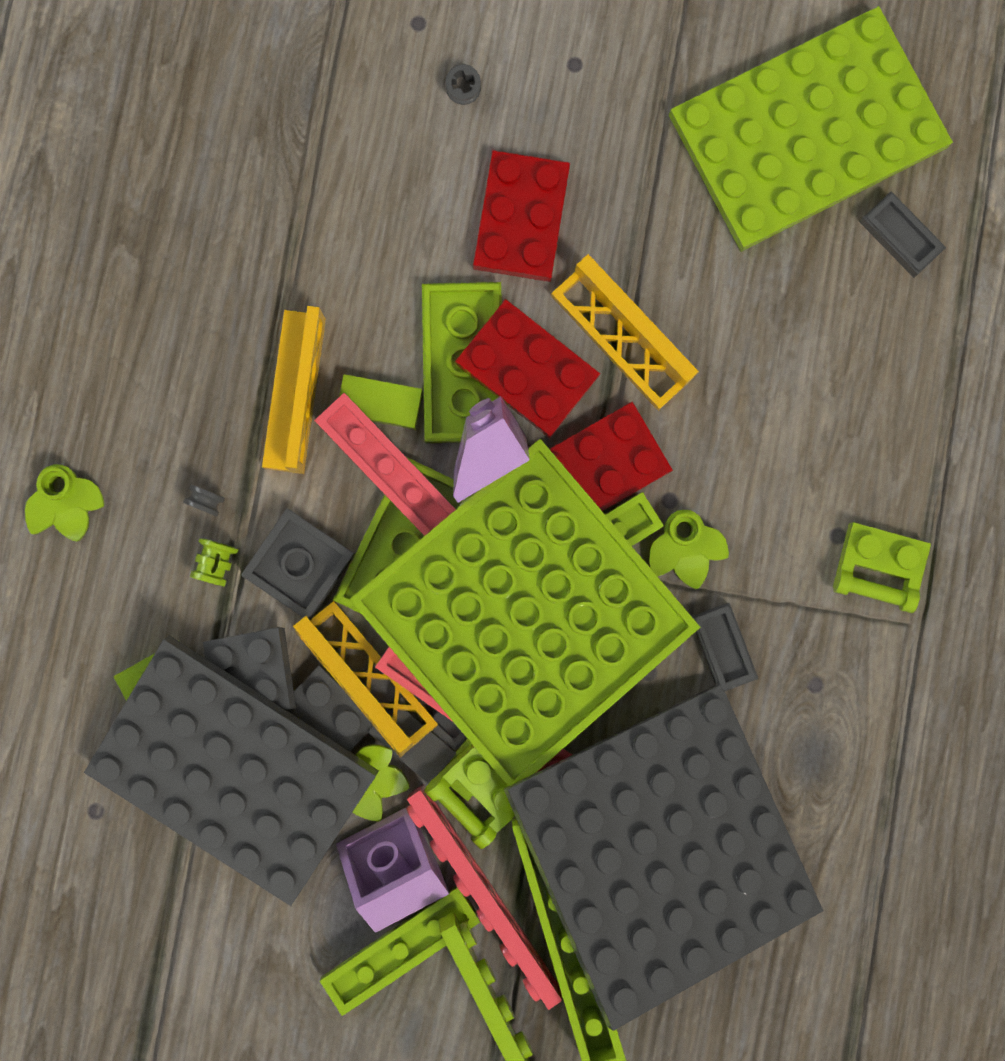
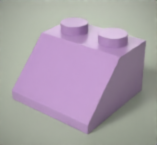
M501 396L494 401H491L490 398L480 401L469 410L471 415L466 417L454 468L453 496L457 502L462 501L530 460L526 435Z
M406 808L336 844L355 909L375 933L449 894L438 862L421 829L412 821Z

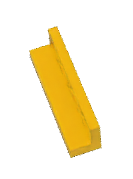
M589 254L576 264L575 272L551 293V297L658 411L699 372ZM580 281L591 293L590 306H574L564 294ZM595 298L603 307H595ZM581 313H589L590 321H588ZM595 314H611L617 321V335H601L594 328ZM622 327L630 336H622ZM608 342H617L616 350ZM622 342L638 343L644 349V364H628L621 357ZM651 357L658 365H649V358ZM635 371H643V379ZM649 371L665 372L675 382V385L662 397H659L649 386Z
M307 306L306 313L284 310L262 468L304 474L326 322L320 307Z
M334 601L311 620L305 616L293 626L300 639L399 757H402L438 726V723L410 691L385 674L372 673L373 663L377 664L381 656ZM334 615L343 625L342 642L327 641L318 631L317 627ZM348 633L357 643L347 642ZM334 648H341L340 656ZM346 649L365 651L369 656L368 673L353 672L345 663ZM359 678L367 679L366 687ZM372 679L389 680L395 687L394 704L379 703L371 694ZM399 693L409 705L399 704ZM385 709L393 710V717ZM398 710L415 711L425 722V725L408 738L397 725Z

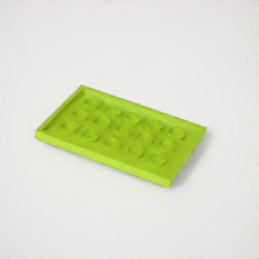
M879 6L672 108L669 113L675 129L740 252L947 149L953 143Z

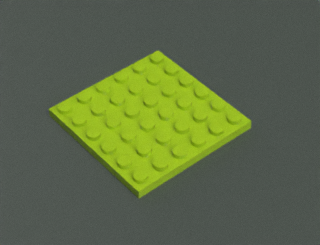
M541 439L528 448L529 461L477 491L349 599L507 786L535 774L701 628Z

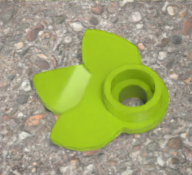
M60 464L47 466L40 472L37 478V491L26 502L25 521L32 535L39 534L54 525L63 536L78 542L83 538L89 527L88 511L104 507L102 492L91 480L77 478L75 472L67 466ZM58 478H62L65 483L64 488L60 492H56L53 487L54 481Z
M678 510L667 518L664 524V534L652 543L649 551V566L657 576L674 570L677 577L683 583L693 589H698L707 577L709 560H724L729 557L727 541L719 530L704 526L701 517L691 510ZM681 522L687 523L690 527V534L686 538L679 536L677 533V526Z
M368 745L361 748L355 754L379 770L352 812L355 815L371 821H381L383 814L382 798L397 795L409 789L410 783L402 770L389 764L393 751L391 748L382 745Z

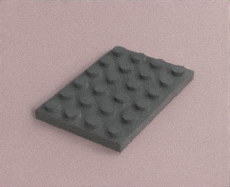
M170 635L163 639L84 771L86 775L290 906L296 900L379 772V770Z

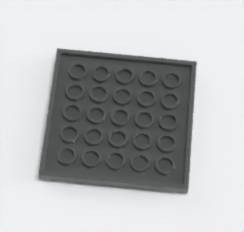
M714 685L504 788V792L605 1023L613 1031L823 912L822 906L727 695L720 685Z

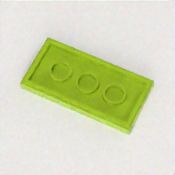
M501 282L422 284L425 443H460L466 417L471 415L469 410L484 399L490 398L491 401H494L498 398L458 367L455 361L502 304Z
M406 457L455 509L475 494L473 493L462 501L457 502L453 496L454 479ZM385 495L333 601L360 613L359 610L349 599L424 537Z

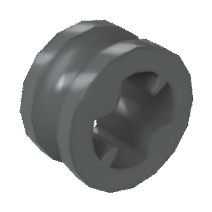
M466 64L456 65L451 68L445 81L449 98L456 104L461 105L474 102L479 97L481 91V80L477 70ZM459 77H464L466 82H474V85H469L470 91L468 93H463L461 88H453L452 85L457 86V79Z
M191 484L189 487L191 496L185 498L183 503L218 516L217 505L221 502L223 503L225 498Z

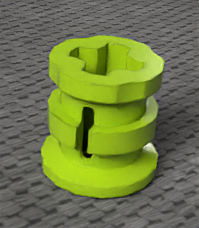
M199 538L198 542L203 546L201 554H196L195 562H198L197 569L191 571L190 577L225 587L227 582L224 578L225 571H230L232 563L228 562L230 555L238 553V549L220 542Z

